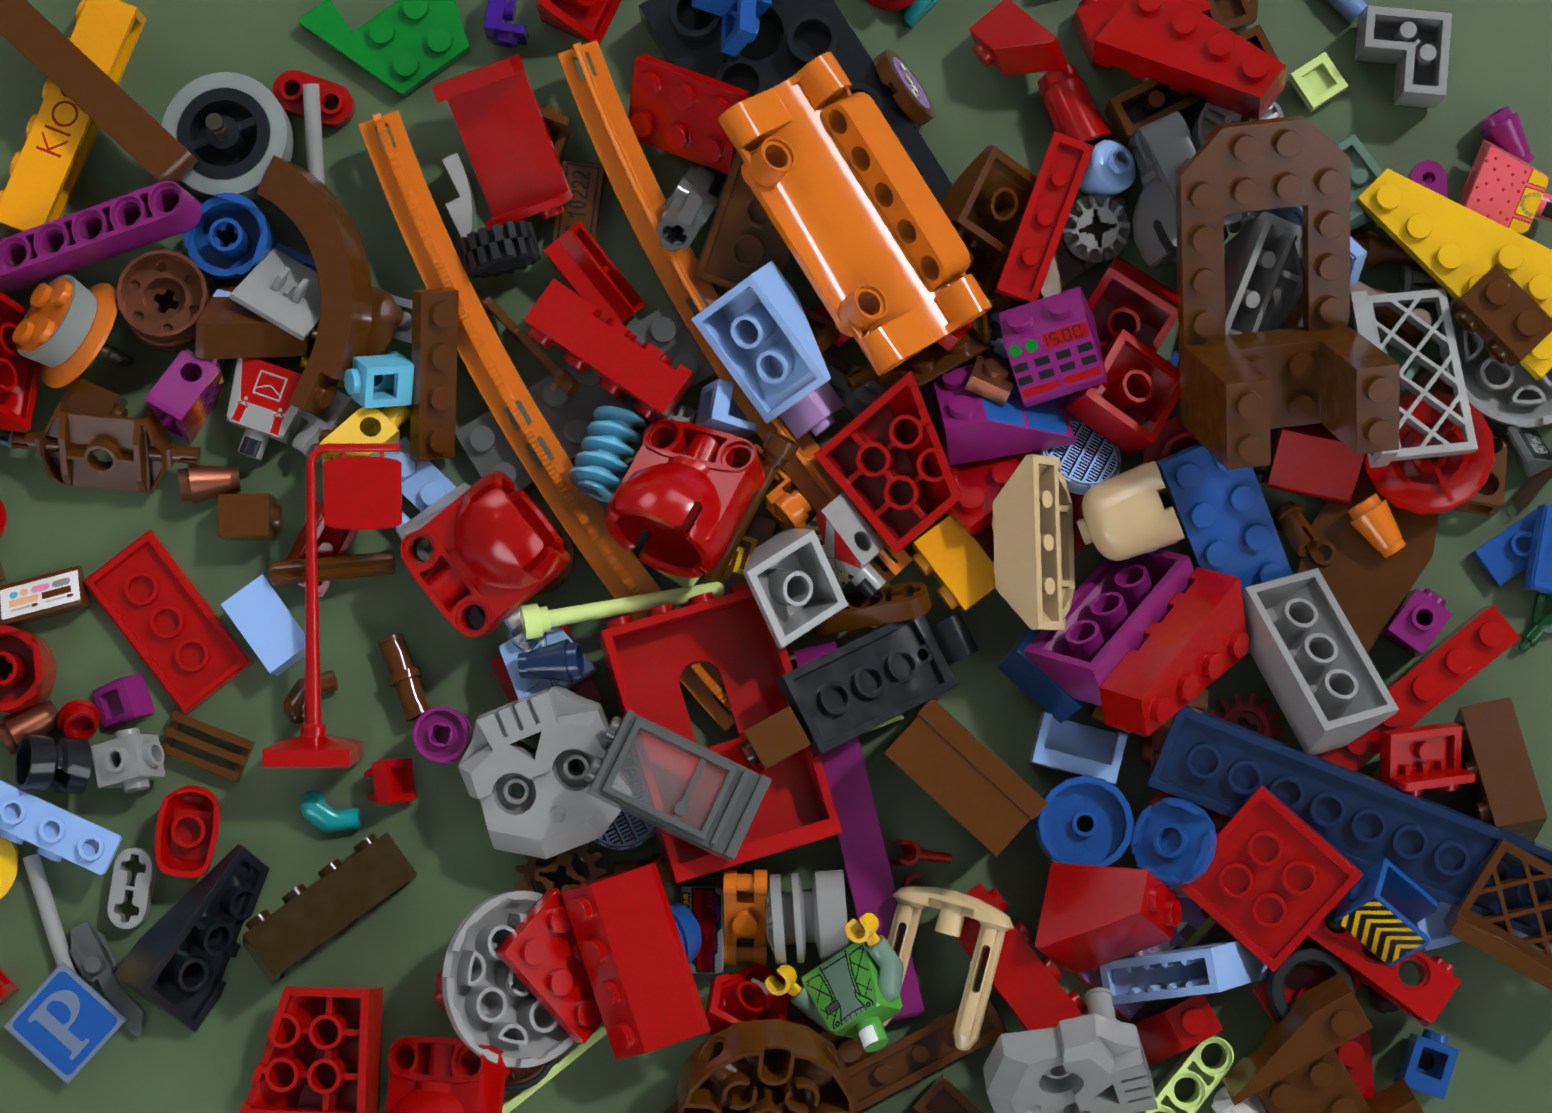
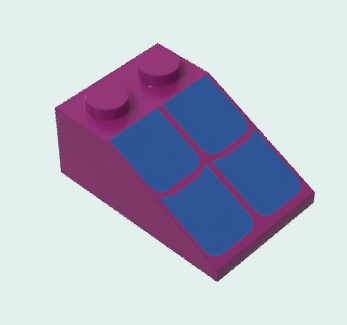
M973 365L955 367L932 380L934 409L950 466L1075 444V436L1067 411L1064 410L1063 396L1025 407L1015 379L1005 405H1000L965 389Z

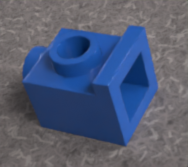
M1425 1028L1422 1036L1410 1033L1398 1074H1395L1393 1082L1404 1079L1409 1088L1444 1100L1459 1049L1447 1045L1448 1036ZM1428 1053L1431 1056V1064L1429 1067L1422 1069L1418 1064L1421 1054Z

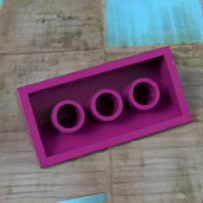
M1157 549L1156 551L1127 560L1113 561L1104 558L1075 591L1070 610L1065 617L1067 621L1065 630H1041L1024 650L1026 657L1072 698L1102 706L1099 691L1101 684L1130 649L1138 651L1145 636L1144 632L1153 621L1160 623L1171 610L1168 602L1176 592L1185 593L1192 583L1189 576L1194 572L1190 557Z

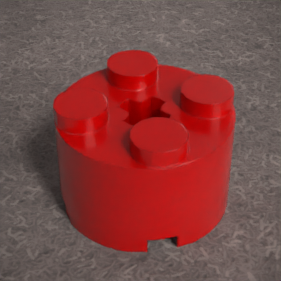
M0 625V712L13 714L40 705L50 697L56 679V661L52 650L43 638L23 629ZM9 663H11L13 671L8 673V677L2 676V669L9 667Z

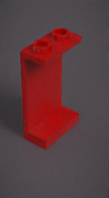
M519 53L444 80L431 87L437 103L447 100L492 214V218L484 223L486 228H491L492 225L498 223L499 225H504L510 221H513V223L525 221L524 218L538 213L540 219L543 220L564 212L563 204L573 198V194Z

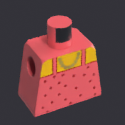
M1483 140L1457 203L1517 233H1527L1534 216L1552 222V195L1545 193L1549 177L1536 167L1491 142Z

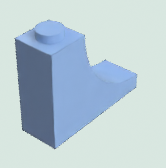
M1236 938L1222 939L1164 952L1120 958L1099 966L1102 986L1111 990L1113 1005L1218 993L1265 979L1269 973L1268 967Z

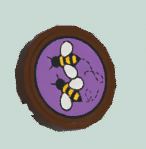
M889 48L874 58L875 70L881 82L886 86L889 84L894 93L892 95L894 102L913 123L918 125H924L936 116L934 107L924 88L905 62Z

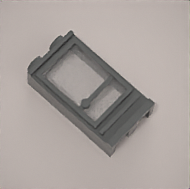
M629 709L622 719L614 716L603 738L610 745L603 759L595 755L584 777V780L591 783L586 793L727 862L735 860L772 779L651 722Z

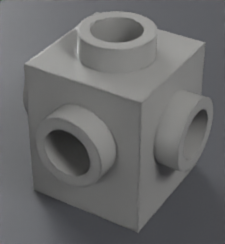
M129 728L115 732V739L91 746L98 788H123L126 793L150 788L149 781L166 776L163 764L164 751L160 745L158 735L140 734L139 728Z

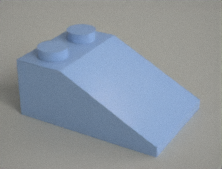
M772 260L691 319L766 424L831 379L798 295Z

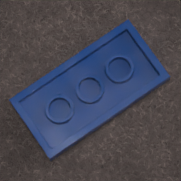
M1201 443L1156 461L1196 567L1239 577L1241 592L1248 586L1293 575L1253 467L1227 470Z

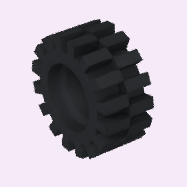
M510 221L504 225L494 224L491 228L483 227L478 229V232H471L467 234V237H462L459 242L468 277L472 276V278L481 277L482 279L488 278L491 275L498 277L503 273L511 274L517 269L528 268L527 265H534L541 259L534 227L531 222L518 221L513 223V221Z

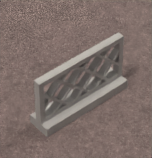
M1446 289L1368 295L1367 290L1350 292V327L1380 350L1390 342L1409 356L1400 368V384L1416 395L1417 398L1407 411L1399 406V429L1405 422L1425 437L1419 447L1401 448L1399 439L1398 450L1367 453L1370 468L1384 467L1391 461L1475 453L1478 450ZM1435 302L1438 320L1433 326H1430L1411 312L1417 303ZM1404 304H1411L1408 309L1403 306ZM1387 306L1401 316L1391 331L1376 320L1374 307ZM1405 320L1426 334L1416 349L1395 334ZM1439 325H1440L1441 333L1436 330ZM1379 335L1384 338L1382 343L1380 342ZM1429 338L1445 348L1446 359L1441 366H1438L1419 352ZM1413 360L1434 374L1424 389L1403 374ZM1447 365L1449 368V373L1444 370ZM1437 378L1453 388L1455 398L1449 406H1446L1428 393V390ZM1421 400L1442 414L1432 429L1411 415ZM1455 406L1457 407L1458 414L1453 411ZM1446 418L1461 428L1463 442L1449 443L1436 433ZM1429 441H1431V442H1433V443L1435 444V445L1426 446Z

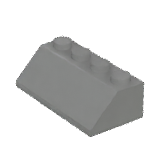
M1318 568L1244 588L1242 599L1247 634L1250 640V654L1304 752L1309 755H1317L1344 747L1398 712V706Z

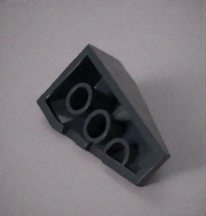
M238 844L136 942L113 976L142 998L190 1030L196 1032L223 993L226 982L222 978L230 957L236 958L241 944L236 941L244 920L250 918L253 914L270 868L244 846Z

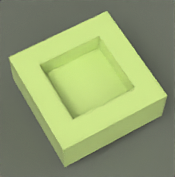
M1326 52L1295 70L1288 77V80L1310 112L1336 97L1348 87V84Z

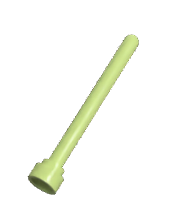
M712 582L548 610L547 606L539 607L538 603L520 606L521 625L525 640L542 638L543 633L551 632V627L643 612L665 604H672V607L689 604V598L712 592L714 598L721 597L725 594V587L720 582Z

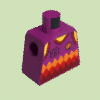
M184 348L180 351L144 399L149 410L154 411L166 430L192 444L225 390L226 383L220 368L226 359L195 358V353Z

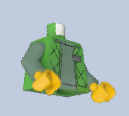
M865 913L859 918L864 929L854 918L845 926L847 937L854 943L802 976V985L799 986L796 983L797 974L790 965H781L776 970L785 979L786 984L780 983L776 977L770 975L766 979L765 985L768 991L774 995L779 996L785 993L791 995L790 1002L828 1033L854 1039L860 1038L864 1051L874 1052L884 1048L889 1043L882 1023L898 1014L902 1009L900 993L904 965L885 937L876 934L879 928L878 918L872 913Z

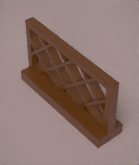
M1500 837L1456 908L1452 906L1444 919V923L1450 934L1552 990V953L1548 941L1552 940V931L1546 932L1541 914L1543 910L1552 909V900L1538 903L1533 884L1534 881L1552 877V865ZM1505 852L1521 860L1525 875L1503 881L1499 880L1496 867ZM1529 865L1533 866L1534 868L1540 871L1531 873ZM1492 875L1494 883L1485 885ZM1527 883L1532 905L1507 910L1502 889ZM1496 891L1502 912L1482 916L1470 908L1479 895ZM1535 913L1540 934L1524 938L1515 935L1510 919ZM1504 920L1506 929L1495 922ZM1543 942L1544 950L1533 944Z

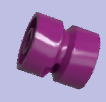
M433 707L426 710L417 719L413 728V741L417 751L426 759L442 764H454L462 760L472 741L474 727L471 720L459 711L448 707Z

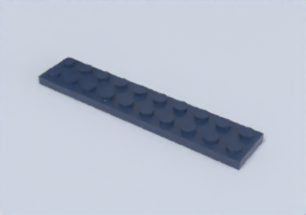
M1185 705L1174 715L1147 780V785L1230 818L1240 810L1263 784L1357 868L1365 870L1381 859L1386 858L1432 898L1455 907L1460 903L1500 837L1552 865V848L1497 828L1494 825L1420 796L1396 789L1387 783L1326 759L1309 755L1303 750L1188 705ZM1505 852L1496 867L1499 880L1503 881L1525 875L1521 860ZM1529 865L1531 873L1540 871L1534 868L1533 866ZM1492 875L1485 885L1494 883ZM1552 877L1534 881L1533 884L1538 903L1552 900ZM1527 883L1502 889L1507 910L1532 905ZM1496 891L1479 895L1470 908L1482 916L1502 912ZM1552 909L1543 910L1541 914L1546 932L1552 931ZM1535 913L1510 919L1513 930L1529 936L1540 934ZM1504 920L1496 922L1498 924L1505 926Z

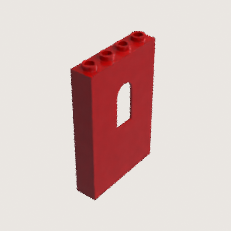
M747 581L729 587L730 594L714 598L712 592L703 593L689 598V606L673 610L672 604H665L647 610L648 617L632 622L630 615L605 623L607 629L599 633L598 639L622 718L629 709L635 714L697 743L680 688L682 671L686 666L697 661L710 663L719 671L738 735L788 707L775 680L793 670L786 646L783 648L777 647ZM638 731L630 747L647 804L673 817L675 814L674 806L681 801L700 760ZM740 737L707 747V749L760 775L763 774L772 780L735 860L727 862L655 827L671 884L681 883L843 833L820 756L814 758L809 746L759 773L756 766L749 768L738 749V744L742 743ZM705 764L687 802V813L681 816L679 820L701 831L727 774Z

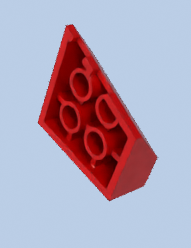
M912 370L813 454L895 553L909 546L963 498Z
M286 986L267 1035L268 1042L260 1064L256 1065L251 1080L253 1083L246 1102L242 1104L239 1113H379L384 986Z

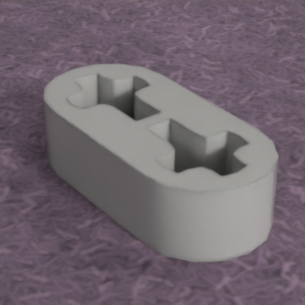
M128 848L122 851L115 860L107 912L110 921L116 927L122 929L137 928L143 925L149 917L157 864L154 855L146 849ZM139 855V862L146 864L145 872L137 873L135 885L132 886V871L126 870L125 865L127 861H134L135 856ZM130 891H134L132 905L139 907L138 915L131 916L128 922L125 921V913L119 912L120 904H126L129 900Z

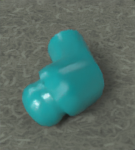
M310 790L303 795L302 804L300 805L303 818L320 831L330 833L361 828L359 808L333 810L325 803L323 793L317 790Z

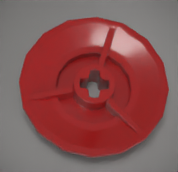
M1438 391L1428 392L1446 406H1449L1455 398L1453 395ZM1411 394L1401 399L1399 406L1407 411L1417 396ZM1422 400L1411 413L1412 416L1430 429L1434 427L1442 414ZM1469 404L1478 450L1475 453L1440 456L1434 463L1429 459L1423 461L1424 458L1391 461L1387 466L1370 468L1368 455L1365 453L1366 471L1377 492L1395 507L1420 515L1449 512L1469 502L1487 483L1495 461L1493 433L1482 413ZM1455 406L1453 411L1458 414L1457 407ZM1446 418L1436 433L1449 443L1463 442L1461 428ZM1405 422L1399 429L1401 448L1419 447L1425 439L1422 434ZM1429 441L1426 446L1435 445V444H1434L1433 442Z

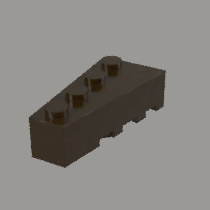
M388 832L380 838H377L374 833L369 835L353 848L357 853L344 863L339 858L332 861L317 873L321 879L308 889L303 883L282 897L285 905L272 914L265 909L245 924L249 930L243 934V945L272 986L285 977L282 971L292 964L296 966L304 963L316 954V951L323 946L322 943L328 938L333 940L339 937L359 920V916L363 913L365 915L371 913L416 879L417 872Z

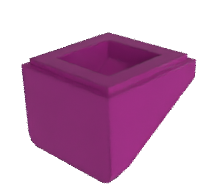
M142 674L120 677L92 690L105 730L144 718L155 712Z

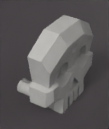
M556 684L477 717L472 741L458 768L469 796L481 801L487 830L494 849L548 859L601 838L616 819L621 810L587 794L586 792L591 783L584 780L595 755L603 759L609 747V742L603 740L610 724L601 703L587 699L580 692H572L560 684ZM541 732L537 750L520 741ZM571 760H581L585 765V770L582 773L572 771L570 768ZM621 765L611 787L632 797L636 787ZM520 783L525 789V794L521 797L513 795L510 789L511 784Z
M1098 987L1089 990L1085 994L1084 998L1088 1008V1015L1061 1020L1057 1027L1000 1034L983 1066L986 1092L994 1113H1135L1158 1109L1152 1075L1135 1024L1120 1022L1116 1019L1111 990Z

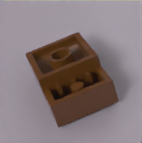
M988 145L972 161L939 203L968 249L970 266L965 273L966 275L972 273L986 297L1004 261H1006L1037 178L994 145Z

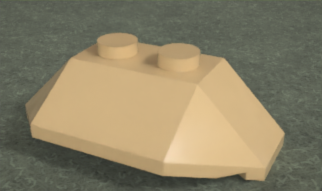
M1034 454L1026 455L993 501L992 529L994 532L993 571L995 575V589L1031 630L1059 631L1065 630L1067 622L1065 617L1070 610L1075 592L1073 504L1066 480L1061 473L1062 465L1060 458Z

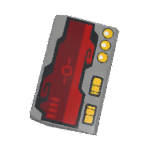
M723 886L681 887V904L693 913L698 921L702 935L701 949L690 964L692 973L724 974Z

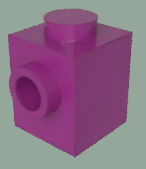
M1417 588L1408 592L1381 634L1415 658L1425 653L1453 613L1444 608L1446 601L1437 593L1427 588L1423 591Z

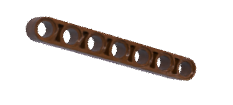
M0 0V34L159 182L169 180L178 184L199 162L179 141L27 0Z

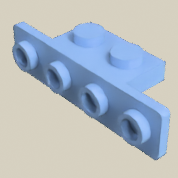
M0 780L1 837L20 845L23 844L24 840L39 847L37 850L38 854L50 860L61 862L62 858L99 875L106 874L122 841L121 835Z

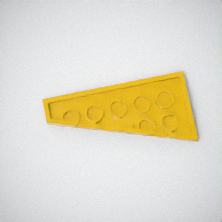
M1388 168L1355 200L1442 288L1446 289V292L1455 301L1460 299L1494 265L1498 264L1552 318L1551 249ZM1552 332L1519 362L1536 380L1541 379L1552 368Z

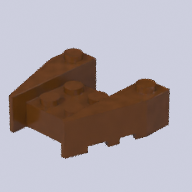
M1341 973L1301 994L1291 1005L1293 1009L1278 1025L1274 1023L1264 1034L1265 1039L1247 1058L1244 1056L1222 1079L1234 1105L1257 1093L1269 1113H1424L1404 1079L1364 1099L1335 1049L1373 1028Z

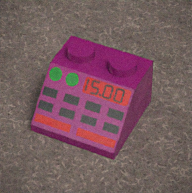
M1080 286L998 313L1004 346L1025 407L1108 382L1095 319Z

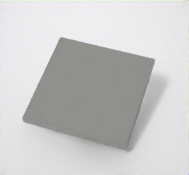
M276 248L269 252L266 258L231 292L229 297L301 341L310 334L320 320L321 296L318 273Z

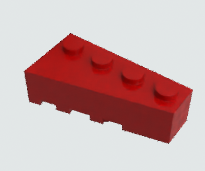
M1126 0L1094 39L1095 64L1109 69L1111 65L1129 71V76L1144 81L1146 78L1161 82L1169 85V89L1184 95L1186 92L1204 97L1207 99V103L1256 120L1261 119L1285 87V64L1183 0Z
M553 278L524 318L526 325L531 328L527 335L546 349H549L551 344L562 350L566 353L562 360L581 374L584 373L586 368L600 377L596 384L613 397L618 398L622 393L634 401L635 404L631 409L650 423L655 418L659 420L668 419L694 383L693 371L681 363L677 369L671 365L672 361L665 356L663 351L651 343L644 342L642 345L636 341L637 336L629 328L611 317L608 320L601 316L602 311Z
M1199 567L1194 570L1189 576L1192 584L1185 593L1176 592L1168 602L1171 610L1160 623L1153 621L1144 632L1145 636L1138 651L1130 649L1099 687L1106 725L1148 737L1250 652V640L1247 634L1239 577Z
M980 882L965 893L981 899L1003 912L1010 908L994 887L987 892ZM965 917L960 938L956 937V939L972 959L981 925L978 920ZM1020 921L1013 925L1014 929H1010L1005 934L992 986L1004 1002H1007L1011 1007L1012 1012L1024 1029L1029 1031L1057 1027L1061 1020L1087 1014V1005L1076 991L1073 990L1067 994L1057 982L1063 975L1052 960L1047 956L1040 960L1030 947L1036 940L1024 924ZM989 946L985 949L981 965L983 972H985L990 953Z

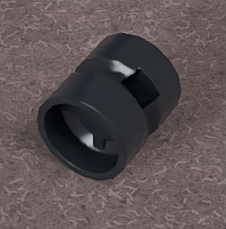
M25 734L18 745L15 759V782L18 789L45 792L51 786L56 793L81 795L88 785L91 773L92 753L88 740L61 737L55 743L50 736Z

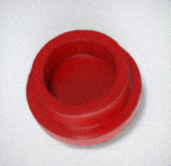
M80 699L66 703L59 710L56 720L59 730L65 736L71 739L86 740L96 733L101 716L98 707L94 703Z

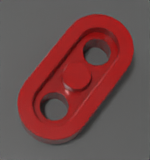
M299 70L285 71L276 78L272 93L286 113L304 119L302 84L315 83L319 84L322 126L341 128L352 120L355 114V102L345 87ZM297 84L300 86L298 94L294 96L286 94L287 88L290 85ZM331 98L338 99L339 104L335 109L328 110L325 108L327 100Z

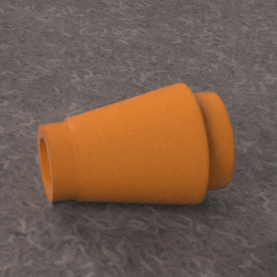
M1377 493L1370 495L1347 511L1353 519L1350 524L1378 552H1381L1384 558L1391 556L1406 545L1386 499L1381 500Z

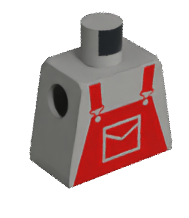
M237 358L227 421L234 426L245 429L237 451L238 453L262 460L269 438L285 444H289L293 440L304 421L301 417L304 411L293 406L289 401L302 374L256 358Z

